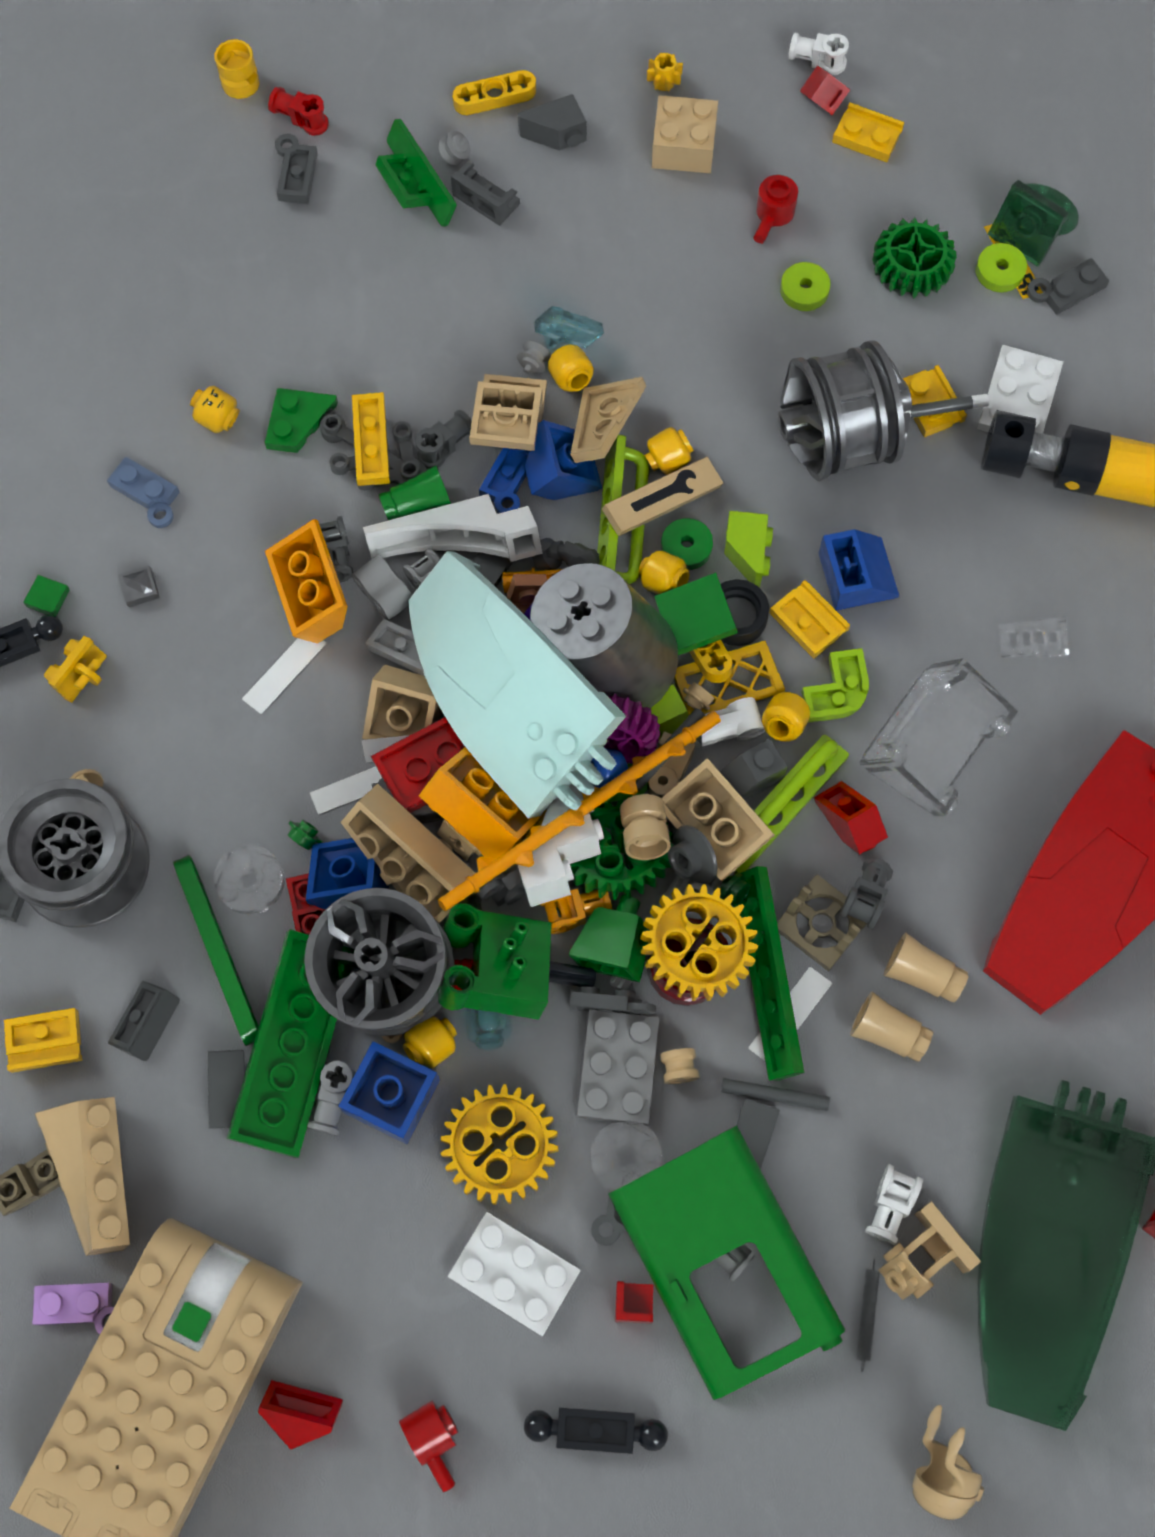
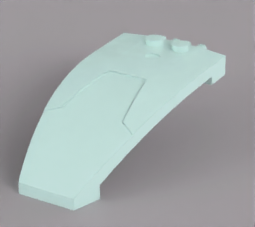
M447 551L408 600L416 649L425 678L440 709L468 751L527 818L541 816L556 797L563 801L570 809L577 810L582 805V802L569 788V785L572 783L583 794L591 795L595 790L592 784L598 786L603 781V777L590 761L594 758L602 767L608 770H612L617 765L615 759L603 746L608 742L607 738L626 718V715L603 691L598 692L556 646L478 571L481 567L480 565L456 552Z

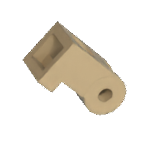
M664 731L659 742V747H661L672 734ZM689 743L685 746V755L671 756L648 781L649 794L662 798L683 780L694 755V743Z

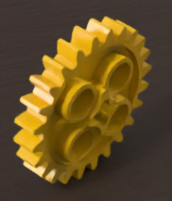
M688 884L685 889V895H682L677 888H674L671 893L672 900L665 895L661 896L659 902L662 908L653 905L650 909V914L654 918H646L643 923L647 929L651 930L642 932L640 936L641 940L650 943L641 949V954L652 956L645 964V967H657L658 970L653 979L656 981L665 977L667 982L664 990H669L673 985L677 986V997L681 998L686 990L690 991L692 1001H696L700 992H703L706 1000L710 1001L714 990L721 997H724L727 993L726 984L735 990L740 985L737 977L746 979L749 975V971L744 966L752 967L756 961L749 954L755 953L758 945L749 942V940L757 935V930L746 929L753 919L752 916L741 918L740 913L745 906L741 904L733 908L731 906L733 895H729L724 900L721 899V892L718 887L712 895L707 893L706 884L702 885L699 893H695L692 885ZM686 913H698L702 918V923H691L687 919ZM713 917L717 918V924L708 934L704 943L698 948L688 965L681 967L680 962L689 952L695 940L699 938L709 921ZM724 932L728 934L732 944H720L716 939V933ZM675 939L679 941L683 951H670L666 946V940ZM696 961H707L712 967V973L704 974L700 972L695 965Z
M503 1084L500 1094H495L492 1085H488L487 1096L484 1097L475 1089V1101L471 1103L468 1099L462 1097L461 1100L465 1109L460 1111L452 1108L451 1112L456 1121L444 1122V1126L451 1131V1135L441 1136L440 1140L450 1145V1148L442 1151L441 1156L443 1158H452L453 1160L445 1169L447 1172L458 1171L453 1179L455 1185L463 1181L467 1182L464 1188L466 1195L477 1189V1200L479 1202L484 1199L486 1194H491L493 1205L497 1204L499 1195H504L507 1203L511 1204L512 1193L515 1192L524 1200L526 1199L524 1188L529 1186L536 1192L539 1190L535 1181L537 1177L544 1180L549 1179L548 1174L543 1170L544 1166L555 1167L556 1163L552 1158L548 1157V1153L558 1152L559 1148L549 1143V1140L556 1138L558 1132L547 1130V1127L554 1122L552 1116L541 1117L546 1109L545 1104L538 1105L535 1108L532 1106L535 1100L534 1094L529 1095L525 1100L521 1099L522 1090L520 1087L515 1090L513 1095H509L506 1084ZM499 1110H507L512 1114V1120L509 1125L498 1127L492 1122L493 1115ZM519 1123H525V1127L506 1140V1151L502 1152L498 1148L480 1166L474 1165L475 1160L493 1149V1138L498 1137L500 1140H503ZM472 1133H477L484 1137V1144L477 1151H470L464 1146L465 1139ZM531 1138L536 1144L535 1150L529 1155H521L516 1152L515 1145L519 1139ZM495 1161H501L507 1165L506 1175L497 1180L490 1178L487 1175L489 1165Z

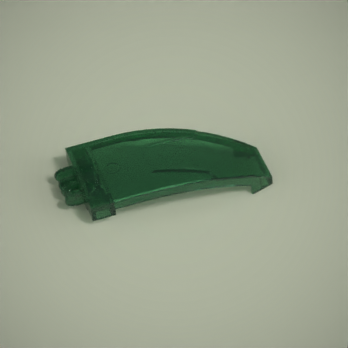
M1064 1080L1059 1083L1053 1106L1019 1095L1013 1096L990 1184L983 1221L979 1256L981 1262L979 1263L978 1329L986 1404L990 1407L1066 1431L1087 1397L1083 1393L1099 1353L1123 1281L1149 1178L1153 1176L1155 1170V1137L1122 1127L1127 1100L1120 1097L1114 1103L1110 1123L1100 1120L1106 1101L1105 1093L1097 1091L1093 1097L1089 1116H1086L1091 1089L1084 1086L1078 1093L1075 1111L1064 1109L1070 1092V1082Z

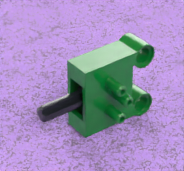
M460 903L450 910L443 930L450 941L451 947L464 948L471 942L474 943L472 970L463 965L449 967L438 989V1001L445 1009L451 1011L469 1008L539 1020L548 1004L549 982L576 987H594L596 972L593 968L550 961L551 922L481 911L470 904ZM451 985L458 986L461 990H456Z

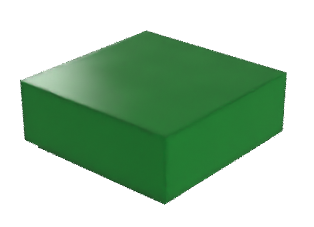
M37 575L23 603L30 609L56 617L70 589L65 584Z

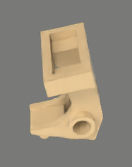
M932 1201L914 1214L926 1230L905 1247L899 1242L883 1255L887 1263L878 1270L885 1278L887 1286L897 1293L902 1300L911 1294L917 1299L934 1286L930 1278L951 1260L962 1273L971 1271L981 1262ZM920 1245L934 1261L921 1274L908 1259L909 1255Z

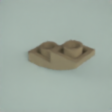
M48 1150L43 1151L25 1164L15 1165L0 1175V1211L3 1216H7L60 1187L58 1174Z

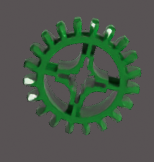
M915 217L911 220V223H908L903 218L898 225L891 223L888 230H883L879 239L875 242V252L872 257L873 265H875V275H881V284L890 283V292L897 288L900 290L901 297L906 292H910L913 299L918 295V292H921L925 297L930 294L931 290L937 293L941 285H946L949 281L951 274L954 272L957 251L954 250V240H948V231L939 232V223L932 227L929 225L928 219L923 223H918Z

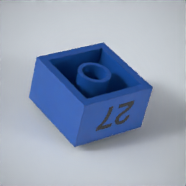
M372 1041L338 1107L344 1114L408 1144L440 1082V1078L437 1072Z

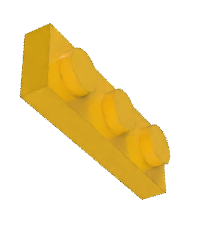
M384 392L352 395L358 486L390 484Z

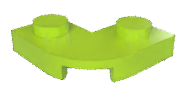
M863 648L830 652L828 659L833 683L802 688V698L807 702L810 709L808 723L845 718L854 714L862 707L869 691V678Z

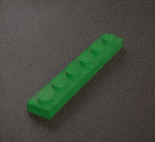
M756 866L740 873L746 877V882L751 886L749 894L742 903L745 907L740 916L741 918L752 916L753 919L746 929L757 930V935L749 940V942L758 945L756 952L749 954L756 959L753 966L749 967L768 1079L769 1081H780L805 1072L767 867Z

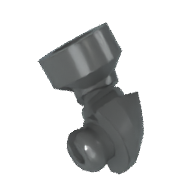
M551 538L540 540L543 554L532 556L536 567L540 571L555 570L561 566L562 560L568 567L584 563H600L599 555L595 549H589L580 543L573 544L569 541H566L565 544L563 541L555 542Z

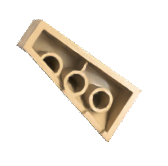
M379 784L375 785L365 794L341 821V824L367 859L373 858L381 870L379 875L387 885L392 884L396 891L417 900L430 912L438 923L450 913L452 908L445 912L437 900L464 882L467 876L475 874L469 866Z
M115 1097L75 1101L35 1113L38 1126L41 1127L46 1141L45 1145L49 1156L52 1158L57 1171L59 1184L70 1207V1214L85 1255L91 1256L124 1251L130 1245Z

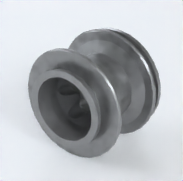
M70 778L56 779L39 784L20 796L6 812L1 822V872L12 890L19 897L26 900L39 915L50 922L75 928L91 927L108 922L124 912L135 901L147 879L150 859L145 835L139 825L129 816L123 804L112 793L101 786L84 780ZM93 836L100 837L101 840L97 844H90ZM97 859V863L92 869H86V864L90 860ZM73 870L72 877L68 880H63L62 875L64 872Z

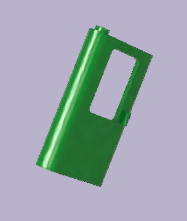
M737 1125L608 1193L713 1400L722 1398L819 1347L824 1352L834 1348L843 1341L840 1335L846 1330ZM752 1242L757 1246L801 1330V1337L741 1368L734 1364L691 1281L690 1275L691 1272L745 1243Z

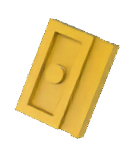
M849 102L847 110L844 112L833 135L832 143L887 163L903 131L905 122Z
M939 365L934 366L932 370H923L902 378L909 387L912 405L957 398ZM964 410L915 417L913 419L923 437H927L950 428L955 423L965 422L967 414Z
M806 580L774 604L769 611V614L813 659L838 640L843 633L849 631L850 624Z
M76 1008L4 1019L6 1055H8L7 1071L13 1073L83 1061L80 1051L79 1012Z

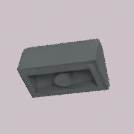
M142 980L108 1044L142 1061H147L177 1008L180 999L166 989Z

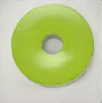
M995 243L989 245L981 252L976 264V276L979 282L987 289L994 292H1008L1014 290L1023 281L1027 271V261L1024 254L1015 246L1006 243ZM997 266H1003L1005 269H999Z
M810 262L796 263L784 272L780 293L784 302L793 309L812 311L821 307L826 302L830 291V278L827 272L817 264ZM801 285H807L809 288H803Z

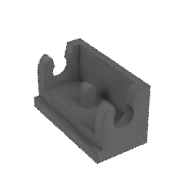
M471 161L466 162L451 176L453 196L500 226L520 205V198L516 197L517 191L512 188L505 192L480 176L473 169L474 163Z

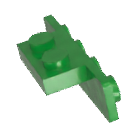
M395 119L387 137V143L394 154L378 156L375 166L403 209L428 206L442 227L448 226L457 204L402 119Z

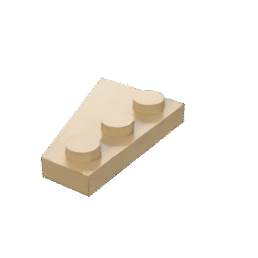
M643 377L583 389L570 453L575 463L606 457L646 388Z

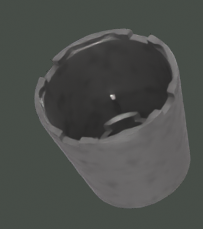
M584 563L572 565L551 576L539 589L531 607L530 621L598 692L603 691L607 696H613L616 693L621 698L629 696V700L633 702L641 701L642 707L649 708L662 699L673 682L678 666L676 638L663 616L618 573L599 564Z

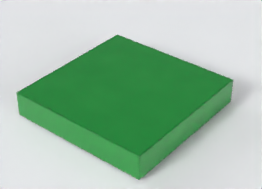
M716 572L654 596L660 614L667 621L676 638L678 656L738 633Z

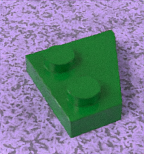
M277 388L265 438L266 449L298 453L306 444L307 438L320 427L321 419L330 409L334 410L337 407V395Z

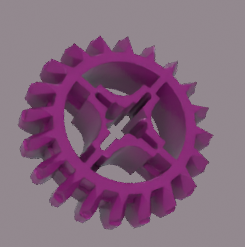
M615 693L613 696L608 697L626 715V718L607 738L608 742L603 747L616 749L626 758L627 764H633L632 759L634 757L647 756L657 748L660 724L657 723L658 717L651 714V708L642 707L641 701L633 702L629 700V696L621 698Z

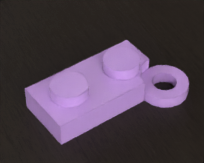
M112 1283L34 1286L32 1325L94 1323L96 1331L101 1334L104 1328L103 1322L105 1317L110 1315L114 1309L112 1307Z

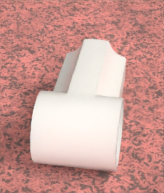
M742 698L729 704L726 709L715 711L719 715L721 722L699 736L698 741L703 747L732 738L749 740L763 734L765 730L755 698Z

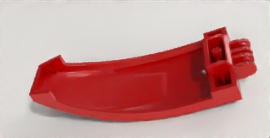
M1126 730L1121 732L1052 827L1025 875L998 934L992 940L983 972L1040 1015L1063 1001L1103 968L1155 919V749Z

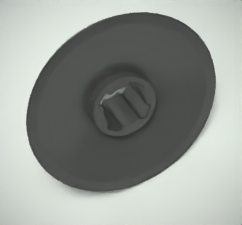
M689 825L679 827L673 836L672 844L674 846L668 851V860L671 868L681 878H690L698 883L712 882L716 877L718 869L717 858L712 845L705 835L695 827Z

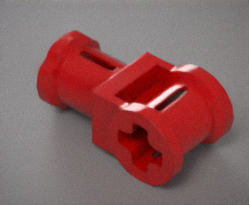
M275 87L272 90L268 102V110L271 113H281L291 117L293 125L303 128L307 134L312 136L323 134L329 127L328 118L323 113L325 109L324 102L318 95H307L298 91L293 96L286 93L282 87Z

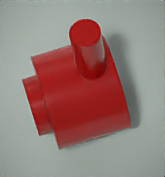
M772 175L761 182L756 206V213L761 223L753 237L757 243L763 244L772 226H783L793 219L798 199V187L791 178L784 175Z
M431 1400L400 1419L399 1424L422 1466L428 1465L442 1492H446L453 1488L456 1483L440 1455L457 1445L453 1436L459 1432L445 1405L438 1408L435 1402Z

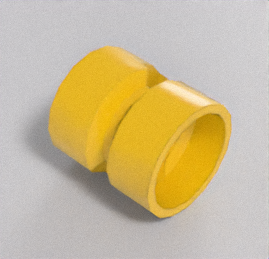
M238 39L227 40L221 43L216 48L214 57L224 92L236 99L252 96L258 90L260 82L251 47L246 42Z

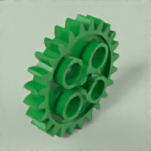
M623 800L618 801L617 806H612L610 802L604 803L605 808L600 809L597 807L590 814L592 820L599 819L604 834V839L599 840L601 854L570 864L575 885L578 886L585 883L586 893H590L597 888L599 898H602L608 891L612 893L613 900L617 899L619 892H624L625 896L631 899V890L634 889L643 895L645 894V884L653 888L657 887L656 877L665 879L666 868H671L668 852L652 860H636L626 854L623 837L624 830H622L625 828L622 826L620 806L624 802ZM605 828H608L612 833L613 841L615 844H612L611 835L609 831H607ZM669 832L670 845L672 847L674 846L672 844L673 834ZM621 853H624L625 863L628 864V866H629V868H630L631 870H628V869L626 868V866H625V864H624V862H623V857H622V854H621Z

